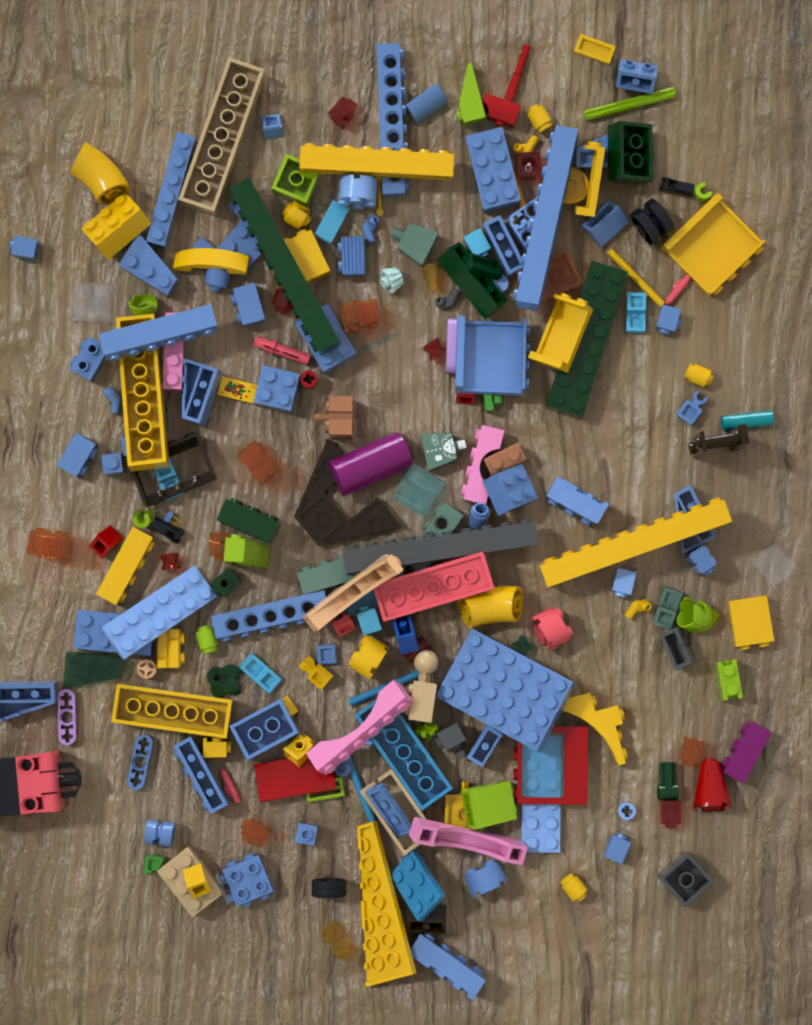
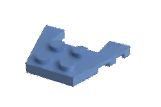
M231 202L227 207L241 219L238 211H240L238 204L234 206ZM241 220L217 249L234 251L249 256V270L262 254H260L255 245L258 243L256 237L252 238L247 230V227H249L248 222ZM200 237L191 249L214 247L204 238Z

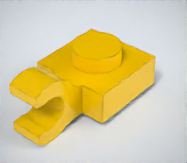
M307 656L299 665L301 670L309 674L307 679L320 690L333 677L322 665L318 664L315 666V661L310 656Z

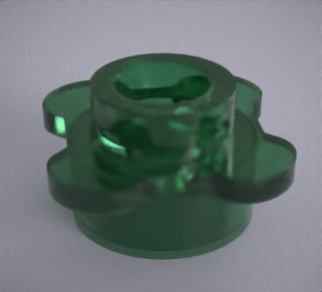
M520 635L516 642L511 643V649L523 656L528 651H532L534 646L526 640L527 637L525 635Z

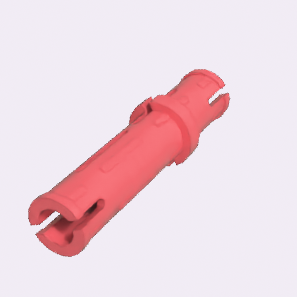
M259 335L256 336L253 347L268 351L271 355L274 353L306 366L308 365L311 354L277 343V340L271 341Z

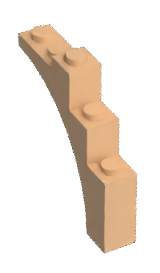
M392 554L381 556L365 570L357 573L343 586L335 589L303 615V619L313 632L318 631L368 592L404 570L401 567V561Z

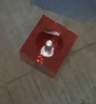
M540 151L517 152L518 181L540 180Z

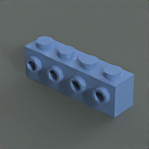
M190 736L174 745L175 750L173 752L178 761L182 760L185 766L183 770L188 778L191 777L195 793L201 795L203 799L201 803L205 811H209L212 814L230 804L206 759L203 758V754L194 737Z

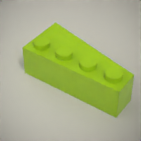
M231 534L230 538L226 537L224 561L230 565L268 568L270 545L248 540L242 535Z

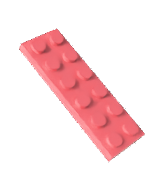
M484 551L389 579L374 588V593L383 622L489 591L495 589Z

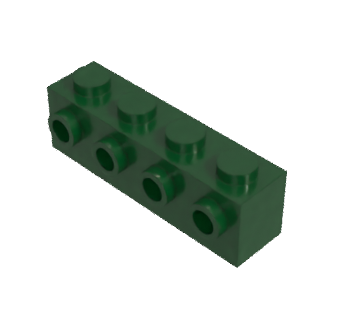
M458 242L448 248L437 262L450 276L454 284L459 287L465 297L473 304L478 313L486 319L508 300L489 277L467 271L465 255L468 251Z

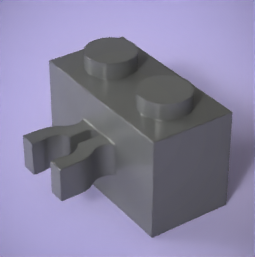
M457 722L436 733L438 737L435 740L440 749L444 747L445 751L453 747L459 759L466 756L460 746V743L465 741L466 738Z

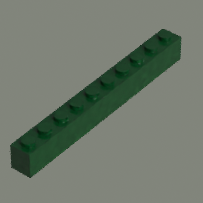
M248 177L230 187L229 189L232 194L229 197L233 205L238 204L240 211H238L239 216L243 222H248L249 227H247L250 236L252 238L256 237L258 243L255 245L260 254L265 253L267 259L264 261L269 270L273 269L276 275L273 277L278 287L283 286L285 292L282 294L287 303L292 302L294 308L291 310L295 318H300L303 322V325L300 327L305 336L310 335L312 341L309 343L314 352L318 351L322 356L340 346L341 343L250 178Z

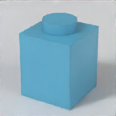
M481 228L463 237V241L470 253L483 257L489 256L488 252L491 251V247Z
M365 604L358 607L359 610L356 611L363 635L382 630L374 605Z

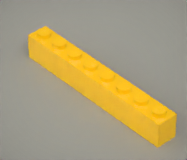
M305 143L304 146H300V173L354 174L356 176L366 175L449 181L453 178L454 154H449V151L445 150L438 151V153H430V150L427 149L411 152V149L408 148L393 151L389 147L374 150L370 146H363L362 149H356L351 145H344L343 148H338L333 144H324L323 147H320L314 143Z

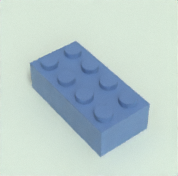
M503 127L465 136L484 214L521 204Z
M77 610L73 649L118 653L101 628L121 614ZM154 640L134 654L153 656Z

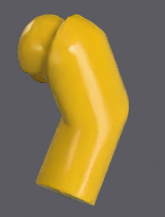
M531 135L526 144L516 143L513 146V151L517 156L530 155L540 139L535 135Z
M646 599L634 600L624 616L632 620L637 612L650 611L652 604Z

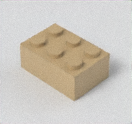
M190 845L157 870L192 917L225 892ZM201 863L211 892L193 899L187 889L183 870Z

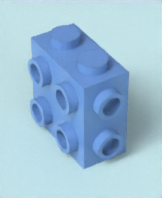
M254 852L244 856V860L239 863L234 860L225 864L227 868H224L223 874H221L224 884H228L231 892H228L231 902L236 903L237 906L242 905L243 908L253 904V900L260 897L263 900L272 896L271 892L274 891L260 854L255 855Z

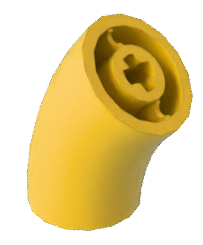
M85 141L69 174L85 184L99 204H111L124 192L128 194L130 186L118 167L104 153Z
M495 586V589L457 600L461 618L470 629L490 623L518 622L522 615L524 603L523 591L520 586Z

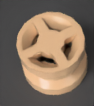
M142 660L137 666L138 674L145 679L154 677L158 671L157 664L153 660Z

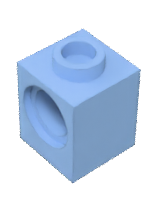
M616 568L611 591L615 592V596L626 598V595H631L637 572Z

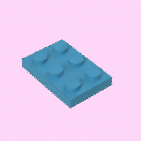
M412 850L391 872L394 884L417 921H423L446 897L417 850Z

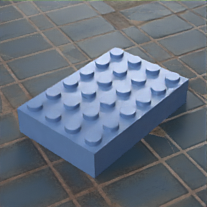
M471 628L435 697L540 753L570 698L576 683Z

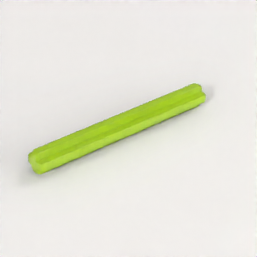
M674 87L655 91L653 94L648 93L585 110L584 116L586 121L672 99L676 97V91Z

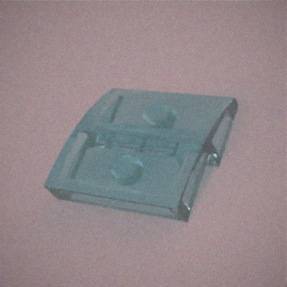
M412 463L391 498L424 518L445 485V482Z

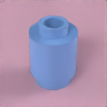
M476 503L471 508L468 524L471 528L481 530L480 526L487 525L490 515L488 506L484 503Z

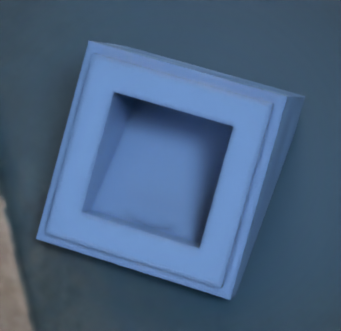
M280 114L261 117L265 139L283 137Z

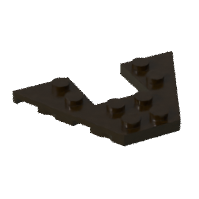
M327 439L295 512V519L318 546L401 528L400 523L378 497L347 521L325 495L324 492L336 483L327 462L342 456L334 444Z

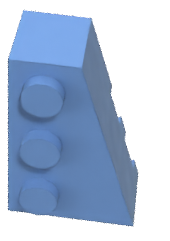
M557 476L545 497L548 499L547 503L556 508L558 505L565 509L564 513L571 517L578 516L581 518L580 522L588 527L598 524L609 505L605 501L597 500L594 498V495L587 494L580 490L579 487Z
M692 485L674 493L676 512L684 511V513L691 511L690 507L701 504ZM711 529L681 540L682 554L718 537L715 530Z

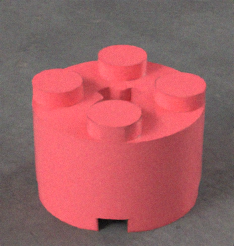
M549 607L531 617V621H535V624L532 626L542 645L546 643L549 646L545 648L547 651H551L570 641V636L573 635L571 628L568 625L565 626L562 620L564 616L559 608Z

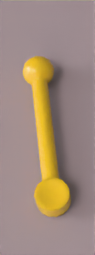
M377 177L378 209L376 214L381 217L384 214L381 202L382 178Z

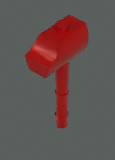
M527 44L523 46L504 99L487 93L484 95L482 104L488 114V120L495 122V125L498 127L507 126L514 129L521 105L513 103L531 49V46Z

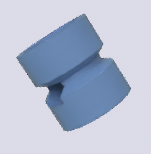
M148 819L144 834V844L156 845L159 843L160 846L172 847L175 823L164 821L160 824L159 820Z

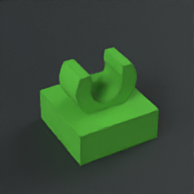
M483 395L486 413L494 411L493 405L502 404L501 395L493 397L492 395Z

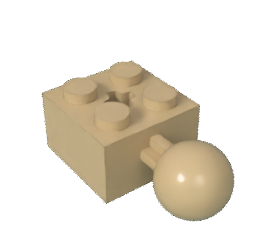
M423 650L415 656L414 666L419 672L418 680H414L413 684H409L408 694L412 696L413 703L409 705L405 715H409V720L431 723L437 683L429 681L430 674L436 671L439 661L437 655L429 650Z

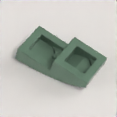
M664 586L652 624L671 630L683 595L682 591Z

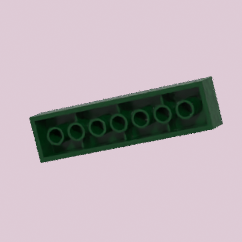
M591 261L580 299L588 301L587 305L593 308V312L569 372L556 371L545 409L577 419L583 418L626 281L627 271Z

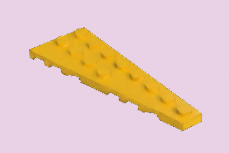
M377 821L357 826L358 849H360L361 857L359 870H361L362 882L360 883L363 901H361V918L365 936L363 950H365L366 963H364L367 976L366 987L417 973Z

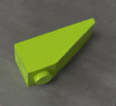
M472 63L467 65L459 102V111H456L458 122H462L463 127L485 122L486 120Z

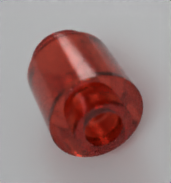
M423 636L417 637L418 651L404 654L410 663L414 661L415 656L419 652L432 648Z

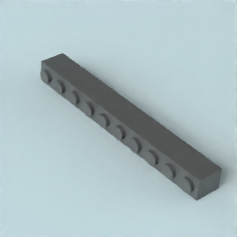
M530 519L519 520V524L511 525V522L499 523L500 527L492 528V525L480 526L481 530L473 531L472 527L461 529L462 533L454 534L453 530L442 532V536L436 537L434 533L425 534L423 539H416L415 536L405 537L403 542H396V539L385 540L383 545L371 542L366 543V547L358 548V545L346 546L347 550H343L346 574L365 570L385 554L396 556L401 561V566L464 557L482 551L484 553L537 546L535 522H530Z

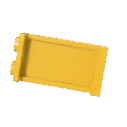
M588 141V145L584 144L583 148L594 150L586 206L574 205L573 213L595 217L605 147H601L599 142Z
M561 293V295H553L556 303L536 352L530 351L528 358L535 363L568 373L593 308L587 305L588 301L577 298L576 301L570 295Z

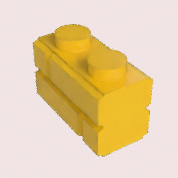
M169 629L157 637V668H181V664H185V652L181 653V645H185V633H181V629Z

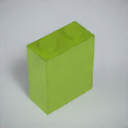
M499 780L461 790L467 827L469 829H480L517 819V806L513 798L514 789L510 781Z

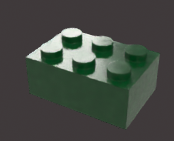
M618 121L608 125L609 182L643 185L653 181L652 124Z
M231 498V500L225 499L216 519L218 522L269 545L273 544L281 526L277 517L268 513L264 516L260 514L261 511L250 505L246 508L243 506L244 503L235 498Z

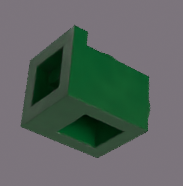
M227 567L211 582L213 584L211 589L218 597L221 594L223 597H226L242 581ZM222 580L228 581V585L226 587H222Z

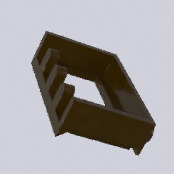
M189 433L183 439L169 441L168 455L172 457L199 445L208 467V472L196 475L184 482L176 483L167 489L159 490L150 496L146 495L138 471L131 472L146 508L218 479L199 433Z

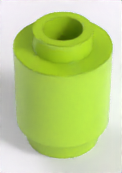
M209 625L199 627V632L195 634L203 654L218 651L217 646L219 644L215 636L214 627L210 628Z

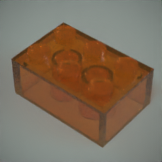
M568 249L552 255L541 305L554 300V294H567L583 285V281ZM523 269L515 272L514 277L516 281L518 279L519 271H523Z

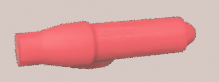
M686 274L683 279L678 280L672 287L673 291L665 299V305L668 306L674 302L687 286L691 276Z
M221 768L219 774L225 784L224 790L236 804L240 802L238 792L227 770Z

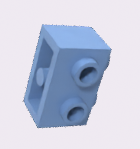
M620 60L615 87L653 94L658 66H654L651 63H637L633 60Z
M89 336L88 340L85 339L80 346L81 352L78 357L74 356L72 359L70 370L93 383L106 359L101 343Z

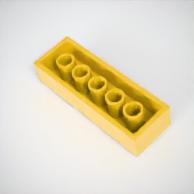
M117 684L111 722L227 739L229 737L234 700Z

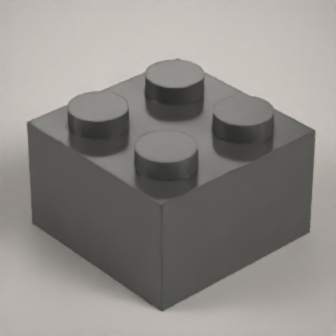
M684 851L657 876L685 908L714 882L687 851Z

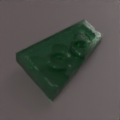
M67 651L62 690L122 678L124 660L117 656Z

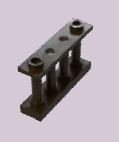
M738 425L728 434L706 438L704 431L699 432L691 439V443H688L689 452L693 454L694 458H698L708 449L725 446L731 448V452L739 451L750 443L747 425Z

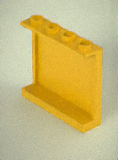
M719 193L715 194L661 248L686 274L691 276V279L709 297L713 293L717 295L724 288L722 284L726 280L728 282L732 281L738 275L736 271L740 267L744 269L751 262L749 258L753 254L757 256L764 249L762 245L766 242L765 239L762 241L722 201L723 197Z

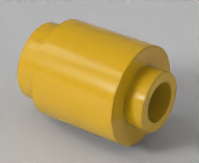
M535 104L528 109L527 117L535 130H538L540 134L553 126L551 123L552 119L543 105Z
M689 364L684 378L688 379V382L705 388L706 385L710 386L714 375H711L712 370L697 364Z
M572 872L560 881L561 888L572 902L575 900L580 902L587 896L585 892L588 889L577 875L574 876Z

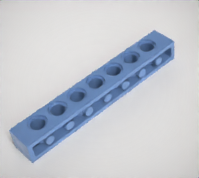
M400 43L377 44L381 148L389 147L393 151L407 148V142H403V135H407V126L403 124L402 117L406 116V105H402V98H405V86H401V79H405L404 68H400V61L404 60V49H400ZM393 61L396 63V66L388 68L386 63ZM388 80H395L397 84L390 87L386 84ZM390 98H395L398 102L396 105L391 106L387 101ZM390 117H396L398 119V122L396 124H390L388 122V119ZM392 135L399 138L396 143H391L388 139ZM382 177L383 198L405 197V191H409V180L400 178L394 181L390 177Z

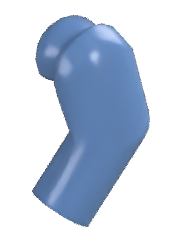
M376 215L369 216L362 226L367 244L376 241L373 234L374 229L379 223V218Z
M113 387L105 388L103 395L112 402L110 413L120 414L122 396Z

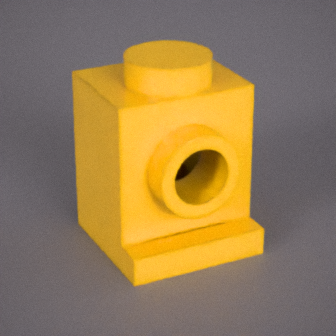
M298 734L287 747L283 748L285 757L300 768L309 758L306 753L314 747L312 745L314 743L313 740L307 735L302 737Z
M203 738V758L228 757V753H231V741H223V738H212V741H209V738Z

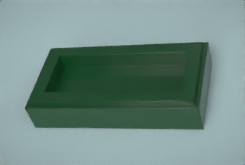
M470 252L465 255L467 271L498 281L502 278L499 261Z

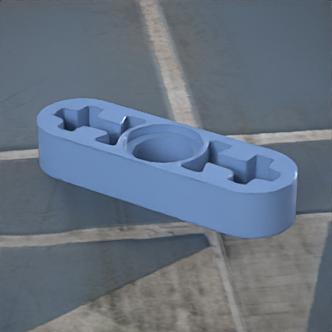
M147 734L138 736L135 741L127 779L128 786L133 790L141 789L146 782L154 745L153 738ZM144 737L147 738V742H150V745L146 746L144 752L148 751V756L144 753L137 754V749L139 751L142 750V744H139V742L144 740ZM139 756L144 757L146 760V764L142 768L137 767L135 764V760ZM133 768L137 771L144 770V775L139 773V780H142V782L137 784V786H134V782H131V779L135 778L137 772L133 773Z

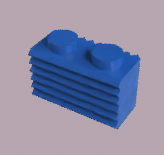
M411 614L392 619L400 654L404 655L418 651L419 646Z

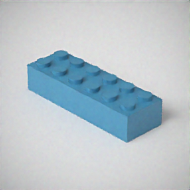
M376 700L354 715L360 724L369 716ZM401 713L394 718L392 723L384 726L376 736L370 738L421 811L453 789Z

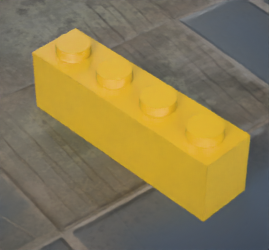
M132 527L96 595L117 606L120 603L123 604L128 596L126 593L128 587H132L137 579L135 574L138 569L142 570L146 563L144 558L147 552L151 553L156 544L153 542L155 538Z

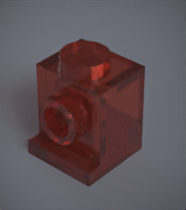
M342 97L328 112V117L343 130L345 127L344 122H349L355 115L354 111L357 104L350 98Z
M660 800V824H665V828H677V824H681L680 800ZM670 811L675 813L673 818L668 817Z

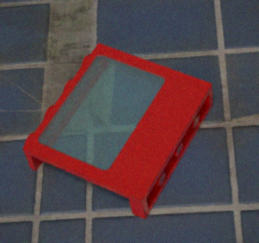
M554 726L540 753L517 741V749H513V761H517V768H513V780H517V788H513V798L517 800V804L587 805V726Z

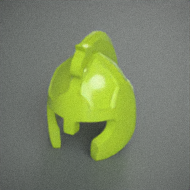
M685 597L680 603L677 624L690 633H701L712 628L720 615L706 602L699 599V601L692 603L690 597Z

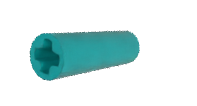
M773 411L721 416L722 430H733L742 424H746L747 428L774 425Z

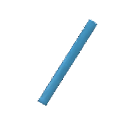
M416 670L395 679V681L403 685L417 679L419 672ZM390 682L348 699L350 705L353 706L377 696Z
M350 756L349 759L353 763V771L350 776L369 822L377 821L373 810L359 791L363 788V785Z

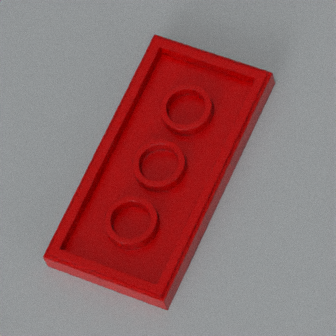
M309 758L300 768L289 759L254 764L260 803L337 790L334 771L327 775L318 772Z

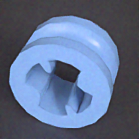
M623 802L618 807V814L622 819L630 820L635 816L636 809L631 803ZM628 805L629 809L632 810L631 814L628 813L629 816H625V813L621 811L622 808L625 809L624 806Z

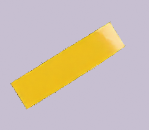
M187 249L176 252L172 269L173 271L192 272V268L226 269L228 274H247L250 257L223 249Z

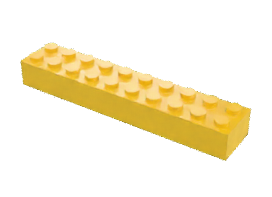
M718 497L709 500V505L703 507L702 504L690 507V512L684 513V511L673 513L671 514V519L666 520L665 517L654 520V525L647 526V524L634 527L635 531L632 533L626 530L616 534L617 538L611 540L610 537L598 540V545L593 546L591 543L579 547V552L575 553L574 550L562 553V558L557 559L555 556L543 560L544 564L540 565L546 585L547 587H552L731 523L733 519L726 500H721Z

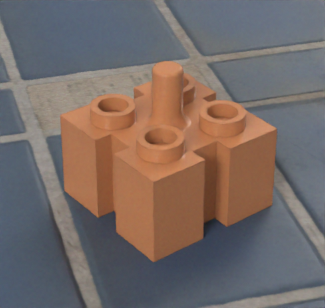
M329 396V401L325 403L326 413H315L314 421H325V432L329 434L330 438L353 439V396Z

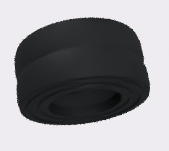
M342 878L313 879L312 896L317 898L345 897L347 894V882Z

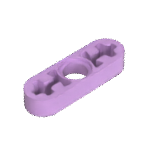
M448 318L446 373L456 374L457 319Z
M64 689L60 691L57 698L59 741L63 745H72L77 740L76 694L70 689ZM66 692H68V695L72 696V700L68 701V706H73V709L62 710V706H66V701L62 700V696H65ZM65 712H70L73 716L72 721L69 723L64 722L62 719V715ZM62 725H73V729L69 728V734L73 735L69 742H67V739H63V735L67 733V728L62 729Z

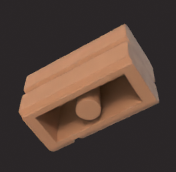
M518 443L483 459L490 477L526 461V457Z

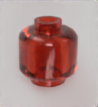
M282 286L276 289L272 305L276 307V312L286 315L287 312H292L291 309L294 306L292 302L287 303L282 294L285 292Z

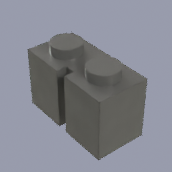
M676 627L660 634V638L675 671L697 662L691 646H686V643H689L683 628Z

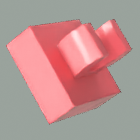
M341 612L342 618L338 620L333 618V623H331L339 638L356 629L349 614L346 615L345 612Z

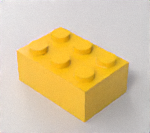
M124 192L81 229L109 260L152 223L138 205Z

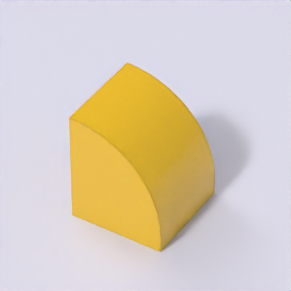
M201 863L183 870L187 889L193 899L211 892Z

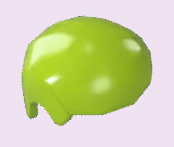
M150 294L133 296L132 301H128L129 308L134 316L155 314L159 306L157 299Z

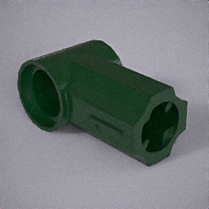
M659 762L658 800H678L679 788L678 783H676V762Z

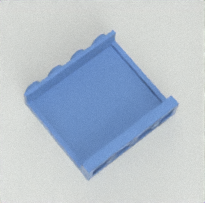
M458 315L455 394L524 396L525 389H529V378H525V371L529 372V360H526V354H529L530 342H526V336H530V325H526L527 318H524L523 322L465 320V316Z

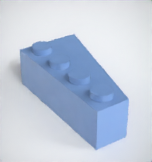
M419 933L410 947L412 957L427 968L434 969V973L442 979L450 980V983L457 990L466 991L468 993L467 997L473 1001L486 981L483 975L484 971L476 965L473 967L468 965V960L460 954L457 956L450 952L452 949L444 943L441 945L434 941L436 938L431 934Z

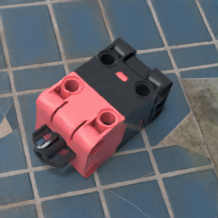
M60 751L0 758V817L39 812L48 813L66 809L65 798L76 797L82 786L80 770L73 761L61 763ZM74 767V769L77 771L70 773H62L61 769ZM76 778V780L63 781V779ZM78 786L76 791H63L64 787Z

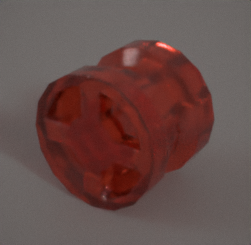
M439 338L434 339L423 347V350L429 354L430 361L435 360L447 351L445 347L440 345Z
M179 553L160 555V559L163 561L161 569H180L181 566L178 563Z

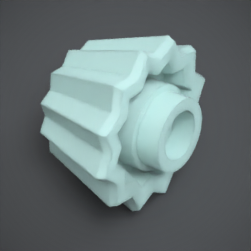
M385 268L380 271V283L388 293L393 294L404 284L403 276L397 268Z

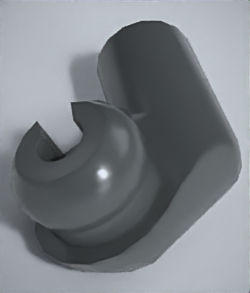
M453 287L449 296L437 297L435 305L442 310L452 308L461 291Z

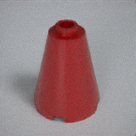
M705 758L704 762L700 763L693 810L698 811V808H703V812L725 811V807H728L729 810L732 809L720 762L716 761L715 758Z

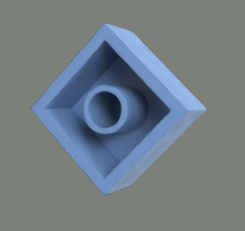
M262 365L254 404L292 414L300 383V374Z
M523 463L482 481L498 516L538 499Z

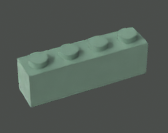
M344 555L337 557L338 561L330 563V560L319 562L318 567L312 568L311 565L300 568L301 572H297L303 595L345 584L357 573L346 574Z

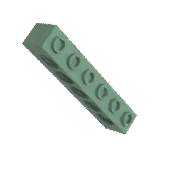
M445 502L442 506L439 504L433 512L436 516L432 521L428 520L422 528L425 531L423 535L434 533L436 537L442 536V532L454 531L464 515ZM439 519H444L447 522L445 529L437 528L436 522ZM423 535L421 537L417 536L416 539H423ZM433 561L401 567L404 569L407 566H411L416 572L428 568ZM402 571L401 573H399L398 575L392 577V579H393V578H396V577H399V576H403V575H404L403 571Z

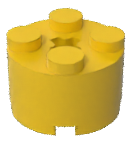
M365 635L358 648L360 651L356 650L348 665L351 666L352 670L370 680L384 660V656L388 653L390 647L371 635Z

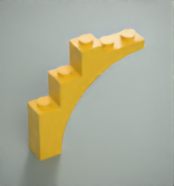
M590 693L569 698L563 712L581 718L592 726L604 738L611 749L616 764L618 766L626 764L625 759H628L625 747L622 748L620 740H623L620 729H616V726L623 724L622 720L625 719L623 709H619L618 705L595 711L594 707H597L595 696H591Z

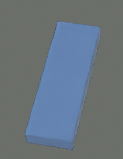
M384 783L367 789V796L396 838L409 834L412 824Z

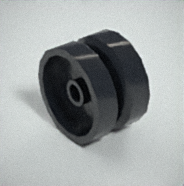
M651 198L644 203V210L637 208L630 213V218L641 237L648 245L655 248L662 243V236L669 238L676 232V228L665 209L658 201Z

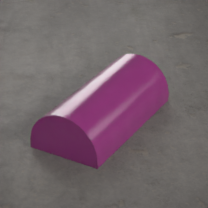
M396 432L332 459L327 464L342 497L411 468L412 458L403 437Z

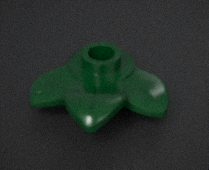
M231 664L222 668H211L207 672V680L211 684L210 691L212 695L223 698L225 693L229 695L240 693L241 688L236 678L243 671L238 666ZM215 674L220 675L218 680L213 679Z

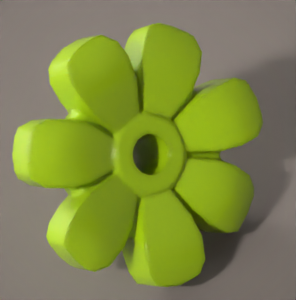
M422 722V725L415 727V735H421V738H425V741H431L433 739L432 735H435V731L439 730V726L436 722L429 724L428 722Z

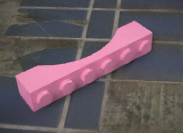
M395 680L391 681L378 693L371 713L356 730L340 739L320 741L306 753L318 772L325 775L332 773L341 762L348 760L353 752L362 748L365 742L371 737L376 736L384 726L392 723L396 716L405 712L409 705L413 703V700L402 684Z
M414 817L409 832L410 838L417 844L467 849L518 865H523L528 849L521 839Z

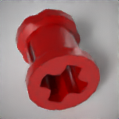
M311 370L304 371L301 374L300 381L302 386L308 390L314 389L318 384L316 374ZM307 376H311V379H314L311 381V384H308L306 381L304 382Z

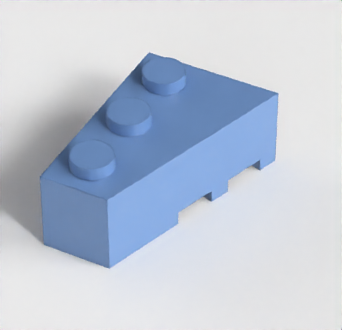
M139 234L120 261L119 267L170 298L179 281Z
M183 358L182 418L188 422L205 427L223 372L219 369Z
M57 680L0 681V722L54 704L58 700Z

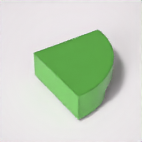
M146 854L143 874L157 871L163 865L166 857Z

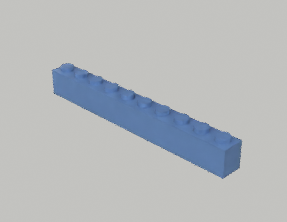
M556 125L555 131L550 134L549 143H552L551 149H547L545 160H548L547 166H543L541 177L544 178L543 184L539 183L537 194L540 197L539 201H535L533 212H536L535 219L531 218L529 229L532 232L531 236H527L525 247H528L527 253H523L521 265H524L523 271L518 273L517 282L520 284L519 288L515 289L513 296L517 308L540 311L579 139V132L576 128Z

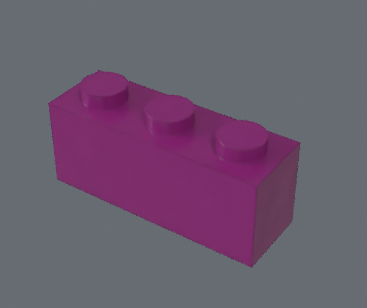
M752 721L742 725L739 731L741 733L739 740L733 742L729 758L725 757L721 764L723 773L743 784L772 733Z

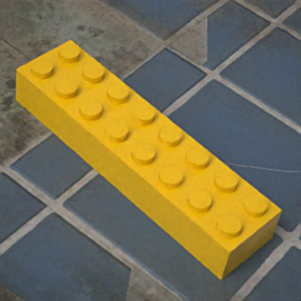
M154 314L116 318L117 329L153 320L156 317ZM160 348L155 351L145 350L136 356H123L119 363L128 467L131 472L169 468Z

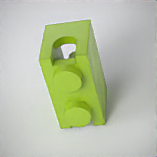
M737 660L715 662L721 701L743 698Z

